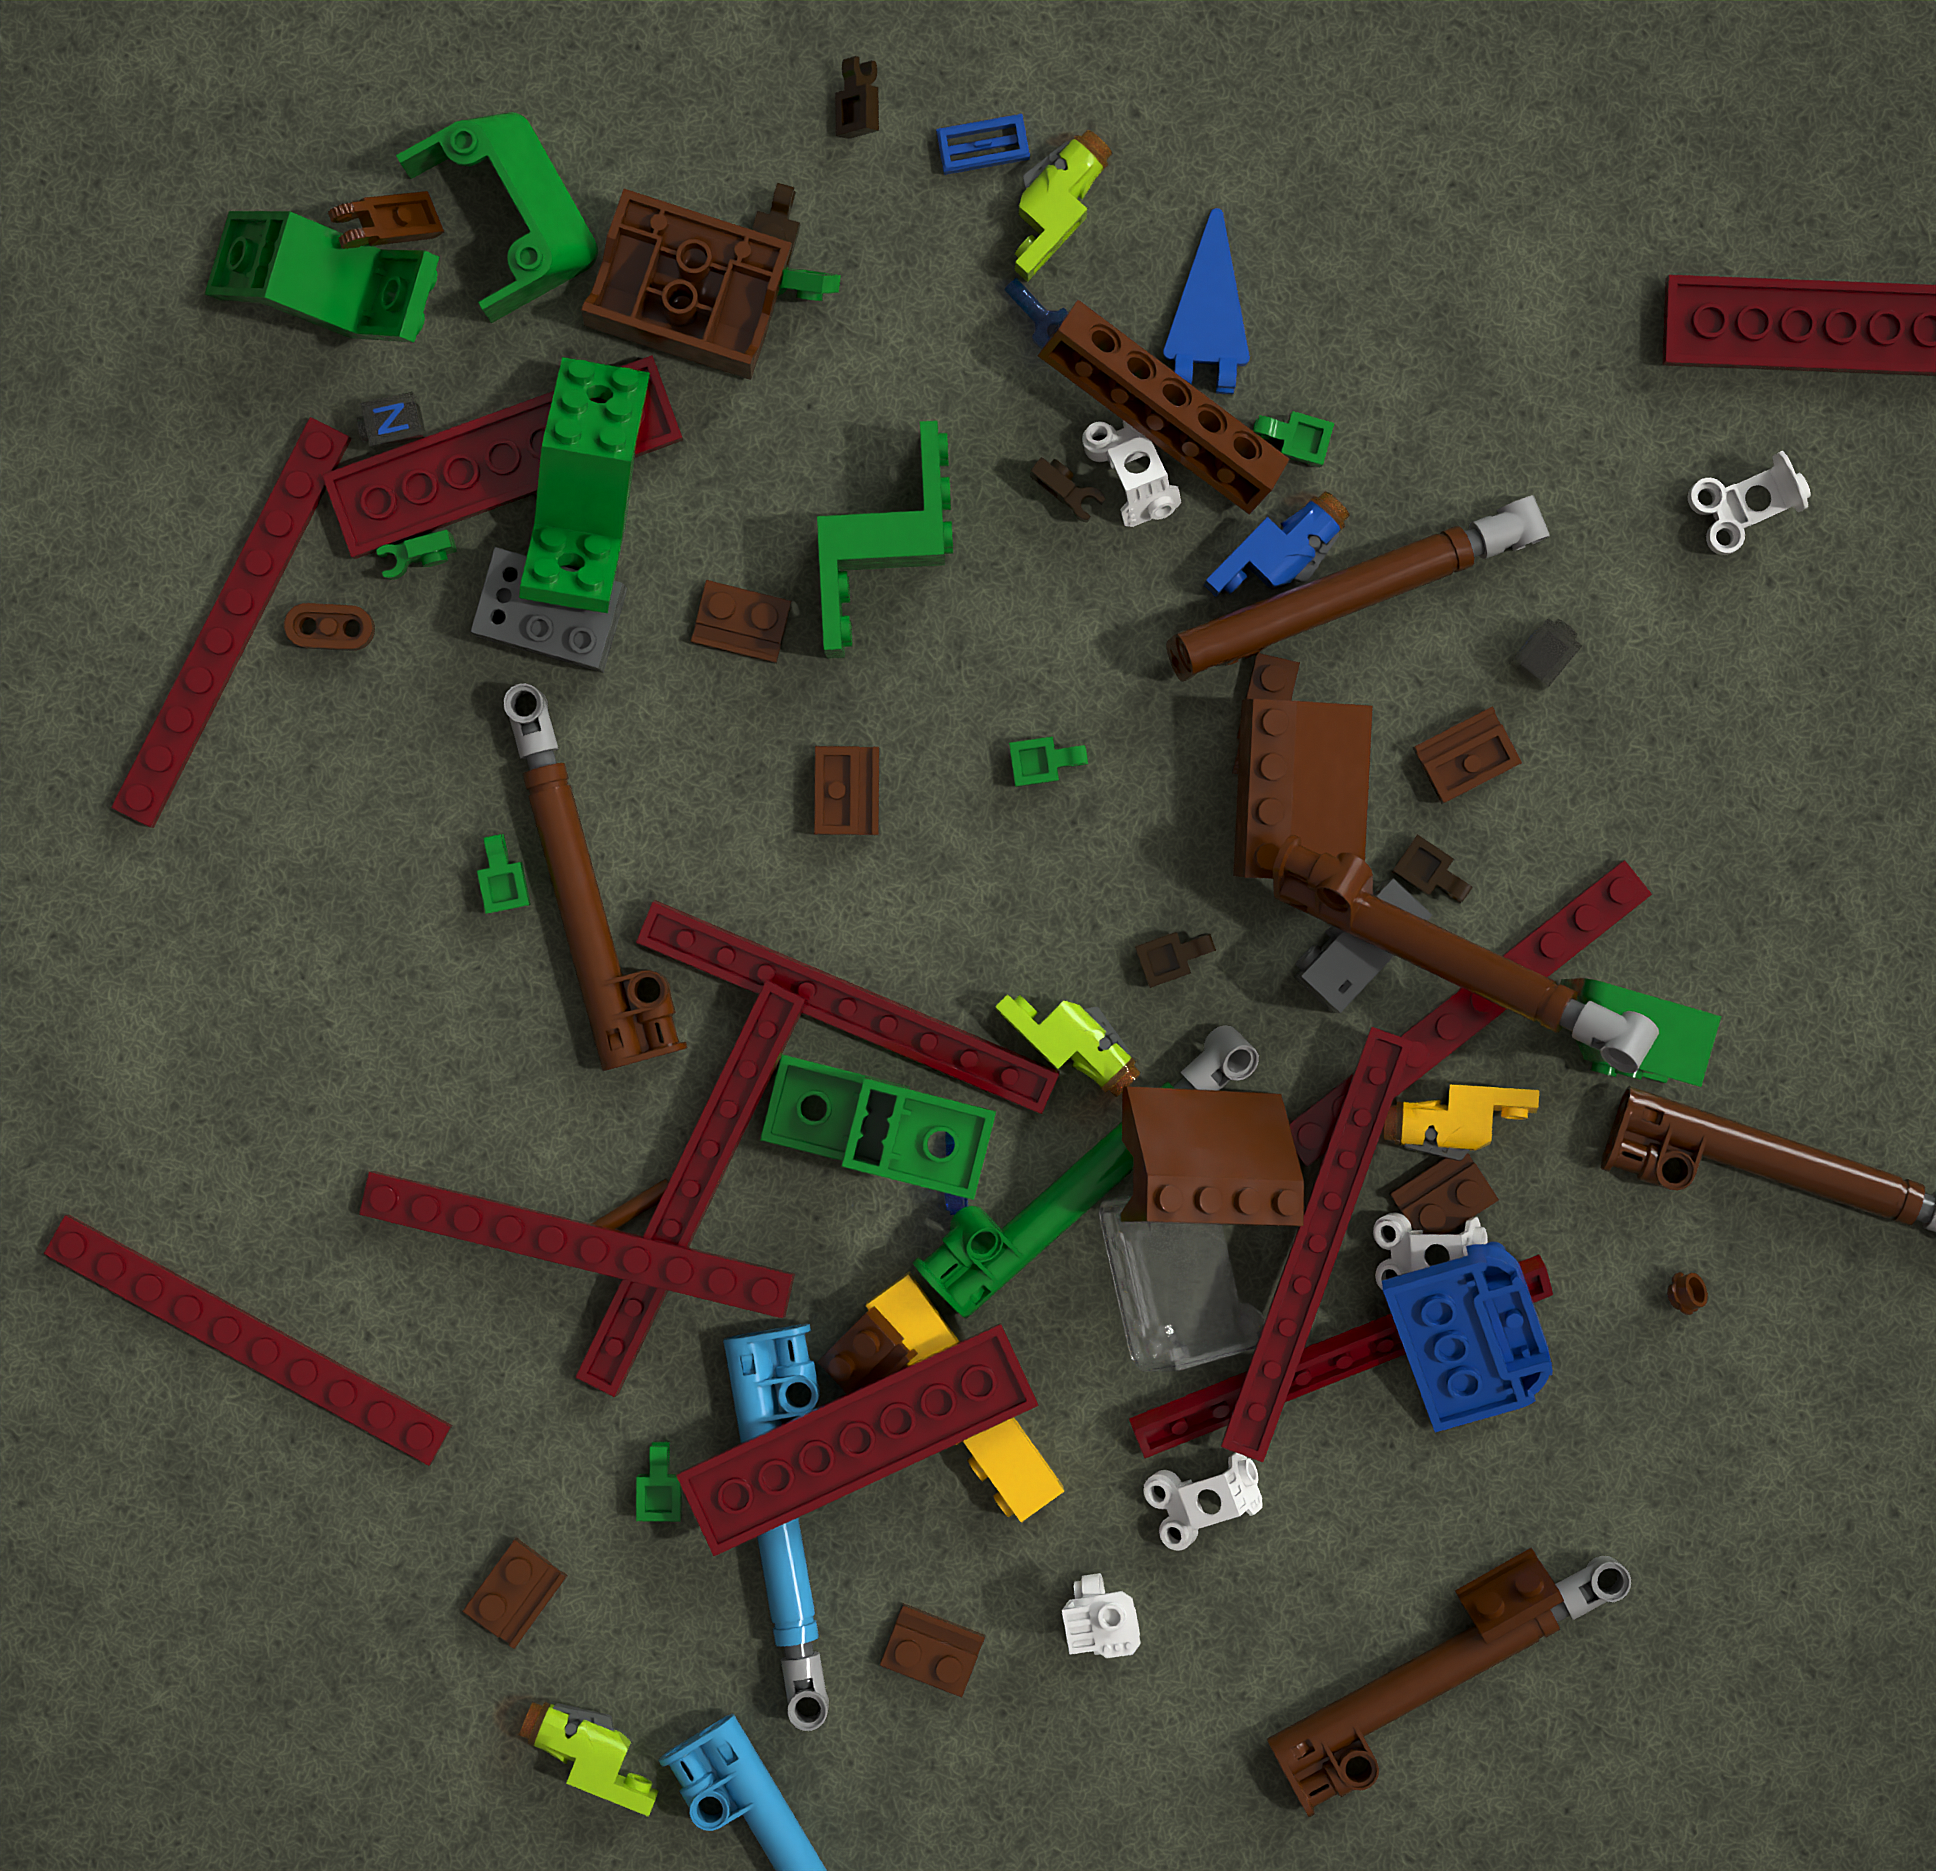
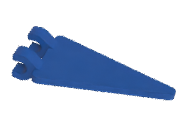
M1215 208L1210 212L1163 350V357L1168 361H1175L1174 372L1190 384H1192L1193 363L1218 364L1216 393L1233 395L1236 387L1237 366L1247 365L1250 356L1222 210Z

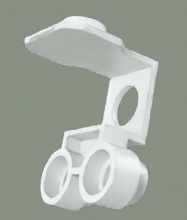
M1124 420V428L1117 431L1105 422L1092 423L1082 436L1084 450L1091 460L1096 462L1108 461L1111 468L1116 469L1127 497V502L1120 509L1124 526L1134 527L1151 519L1159 520L1171 515L1181 504L1178 486L1169 485L1168 475L1152 441ZM1099 435L1106 436L1103 440L1100 441L1093 439ZM1146 455L1150 459L1148 469L1142 473H1130L1124 467V464Z
M1783 451L1773 456L1774 466L1738 484L1725 488L1717 479L1704 478L1691 487L1688 493V503L1692 510L1700 515L1713 514L1716 520L1709 527L1706 534L1707 544L1713 552L1719 555L1731 554L1742 546L1745 540V528L1791 507H1794L1797 512L1808 508L1807 498L1811 496L1809 486L1801 473H1795L1788 456ZM1753 486H1763L1770 492V505L1763 511H1754L1746 504V493ZM1702 490L1708 491L1712 496V503L1708 506L1702 505L1698 500V494ZM1719 530L1729 533L1731 540L1728 545L1718 543L1716 535Z
M1399 1213L1386 1214L1376 1221L1373 1227V1236L1380 1247L1391 1250V1257L1378 1265L1375 1273L1376 1282L1383 1290L1382 1280H1386V1271L1388 1269L1394 1270L1399 1276L1430 1267L1426 1262L1425 1252L1432 1244L1444 1246L1449 1252V1261L1468 1256L1466 1246L1487 1244L1486 1229L1481 1227L1478 1217H1472L1466 1221L1465 1231L1460 1234H1423V1230H1412L1409 1220L1404 1215ZM1386 1225L1394 1228L1396 1232L1395 1240H1388L1384 1236L1383 1230Z
M1235 1452L1228 1457L1229 1468L1224 1473L1192 1483L1191 1479L1181 1482L1175 1473L1168 1470H1160L1149 1477L1143 1489L1147 1502L1155 1508L1167 1509L1169 1514L1159 1528L1160 1538L1165 1546L1172 1550H1183L1196 1540L1199 1528L1239 1517L1245 1511L1250 1516L1255 1515L1262 1508V1496L1257 1486L1258 1473L1253 1461ZM1154 1486H1160L1164 1489L1165 1499H1161L1155 1494ZM1210 1489L1219 1495L1221 1499L1219 1512L1215 1514L1203 1512L1198 1499V1494L1202 1490ZM1170 1527H1175L1180 1531L1181 1540L1175 1539L1170 1534Z
M1100 1573L1082 1576L1081 1581L1074 1582L1075 1599L1069 1600L1062 1609L1069 1654L1094 1651L1095 1655L1101 1654L1105 1658L1133 1655L1141 1644L1133 1598L1123 1591L1105 1594L1103 1578Z

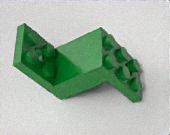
M229 211L205 295L222 301L260 302L353 339L414 343L416 335L419 334L424 325V308L429 292L434 288L437 281L436 268L440 257L425 250L379 249L369 244L358 248L343 249L338 240L343 233L291 211Z
M562 357L541 447L535 521L520 584V599L608 613L626 527L636 442L650 372ZM601 398L606 400L607 402L596 403L591 401L590 399ZM572 565L578 567L579 571L570 572L561 567Z
M920 421L924 511L817 516L823 646L827 659L845 658L844 647H853L850 615L843 616L842 603H850L848 572L844 570L945 565V554H953L952 521L943 522L942 510H951L950 478L941 477L940 467L949 466L947 433H938V421Z
M782 1054L760 1140L843 1161L842 1167L974 1200L996 1111L911 1090L910 1086ZM818 1095L825 1100L827 1111L822 1119L812 1121L803 1115L801 1106L807 1096ZM937 1131H945L954 1139V1150L946 1157H936L928 1149V1139Z

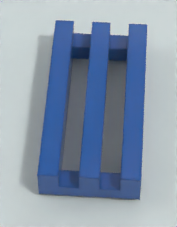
M1022 114L936 129L944 175L1030 160ZM1016 127L1017 134L953 146H948L947 139ZM1019 144V149L956 161H951L950 156Z

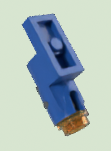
M1324 491L1319 497L1313 496L1301 510L1280 523L1283 526L1282 529L1267 517L1207 578L1204 586L1215 597L1223 589L1230 595L1248 577L1243 571L1246 566L1271 590L1291 583L1292 580L1307 582L1338 538V532L1345 527L1344 521L1350 516L1349 512L1333 495Z

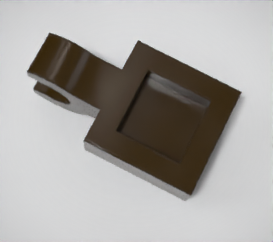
M858 56L843 59L842 75L844 78V90L835 93L836 136L851 139L879 131L878 87L871 85L877 78V64L873 60L860 64Z
M777 183L770 214L757 211L752 230L791 242L792 247L786 267H789L801 225L800 222L789 220L796 195L795 188Z
M1041 457L1030 470V477L1061 503H1065L1070 507L1080 521L1087 523L1091 516L1082 509L1081 502L1086 498H1093L1102 505L1105 502L1102 492L1093 487L1082 489L1075 487L1076 484L1071 481L1074 475L1066 466L1056 459L1049 463Z
M1418 834L1392 871V873L1427 896L1437 886L1459 903L1464 901L1473 888L1447 870L1454 858Z
M1177 932L1135 946L1150 988L1191 974L1188 960L1216 951L1210 934L1181 944Z

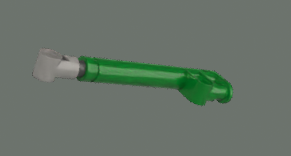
M1227 1025L1220 1026L1211 1031L1204 1043V1051L1181 1071L1183 1077L1173 1086L1166 1081L1160 1088L1219 1091L1230 1080L1239 1081L1250 1076L1257 1068L1259 1055L1256 1049L1235 1028ZM1122 1122L1002 1229L980 1207H964L953 1216L950 1223V1232L942 1238L943 1244L924 1261L917 1257L912 1262L925 1280L963 1318L967 1319L1133 1171L1134 1158L1122 1142Z

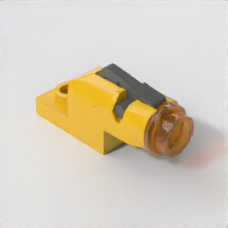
M1450 1084L1448 1105L1441 1104V1100L1416 1103L1397 1101V1106H1390L1385 1120L1384 1140L1395 1141L1394 1145H1404L1409 1150L1461 1161L1469 1150L1475 1151L1490 1145L1493 1110L1501 1111V1117L1505 1119H1528V1113H1536L1538 1110L1539 1090Z

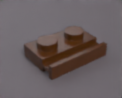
M706 580L691 642L777 664L792 601Z
M1493 706L1413 747L1441 804L1522 763L1503 725L1500 724Z
M815 746V835L879 836V747Z
M1468 1153L1461 1161L1447 1158L1439 1160L1389 1193L1402 1215L1409 1220L1412 1230H1423V1234H1447L1499 1200Z
M874 1306L817 1362L848 1394L901 1370L918 1353L915 1349L910 1351L902 1343L904 1340L903 1336Z
M515 1538L462 1612L495 1636L501 1637L509 1643L510 1647L515 1649L565 1580L567 1574L553 1566L551 1562L518 1538Z
M1532 1547L1455 1590L1460 1602L1486 1644L1493 1642L1564 1602L1559 1589L1541 1561L1537 1558Z
M903 1603L880 1661V1666L962 1698L985 1635Z

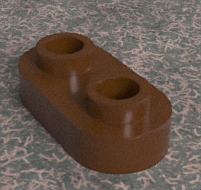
M302 603L294 606L287 613L284 621L287 637L294 644L306 649L357 651L365 648L372 641L375 634V624L370 614L354 605ZM314 619L317 625L315 632L310 635L304 634L302 631L304 621ZM351 621H357L360 624V632L354 637H349L346 634V626Z

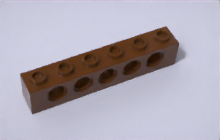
M1079 300L1076 301L1060 321L1037 355L1249 515L1273 490L1289 461L1287 456Z

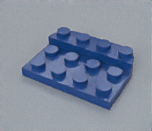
M1489 1242L1487 1244L1466 1246L1468 1256L1382 1280L1384 1295L1435 1432L1526 1407L1536 1401L1534 1395L1542 1389L1549 1375H1552V1363L1547 1341L1522 1269L1517 1260L1506 1251L1501 1243Z

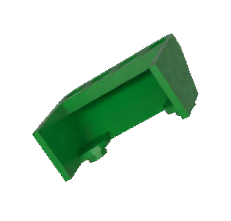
M507 112L457 121L396 155L410 179L447 159H450L459 166L466 167L475 165L489 157L530 230V233L516 240L508 251V265L517 281L478 302L491 323L583 273L595 263L598 256L597 243L532 126L524 116L514 112Z
M1561 979L1560 984L1577 991V1001L1585 1005L1588 1001H1593L1619 1015L1626 1011L1640 1013L1654 1022L1659 1029V1035L1635 1073H1625L1615 1069L1602 1058L1600 1050L1576 1040L1583 1058L1592 1062L1591 1071L1612 1077L1620 1074L1638 1080L1645 1077L1667 1083L1668 1078L1694 1086H1702L1721 1016L1593 979Z

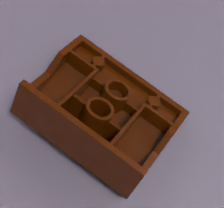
M623 189L607 234L602 264L592 292L584 301L581 309L584 326L751 380L765 341L783 278V270L786 268L792 243Z
M1269 699L1242 700L1233 876L1273 879L1275 859L1283 843L1292 834L1301 838L1302 846L1321 855L1327 852L1337 857L1338 854L1344 852L1353 854L1365 862L1373 706Z
M1123 1087L1122 1142L1134 1158L1133 1195L1121 1212V1222L1303 1226L1304 1180L1282 1094Z

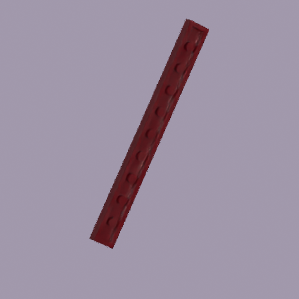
M312 417L309 418L111 808L150 828L155 827L326 490L322 475L337 469L352 439L348 435Z
M1623 860L1502 956L1548 977L1652 894L1628 863ZM1462 987L1399 1036L1413 1041V1045L1394 1098L1507 1009ZM1354 1073L1289 1123L1297 1156L1306 1167L1326 1152Z
M657 900L652 902L636 943L757 994H760L765 981L770 980L808 999L802 1011L806 1015L1040 1114L1043 1113L1060 1071Z
M770 980L765 981L643 1237L684 1247L690 1246L808 999ZM622 1279L576 1378L616 1397L627 1378L668 1290Z
M1374 1027L1369 1029L1304 1211L1303 1226L1298 1227L1220 1445L1222 1448L1264 1462L1413 1041Z
M376 1171L368 1173L359 1213L362 1216L778 1318L786 1316L795 1273Z
M69 1214L64 1216L44 1252L46 1256L428 1466L432 1464L453 1426Z
M1539 1254L1518 1262L1533 1303L1553 1295L1546 1265ZM1392 1314L1304 1348L1285 1402L1405 1355L1406 1352ZM1246 1372L1129 1418L1144 1458L1228 1426Z

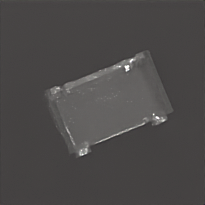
M1133 1192L1107 1198L1101 1202L1099 1209L1100 1223L1132 1360L1141 1371H1180L1255 1349L1265 1320L1262 1313L1251 1304L1239 1303L1222 1225L1121 1222V1212L1132 1197Z

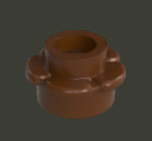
M1682 1272L1673 1275V1284L1668 1286L1667 1295L1675 1309L1680 1310L1685 1315H1692L1693 1312L1706 1305L1708 1293L1705 1283L1696 1273L1684 1275Z

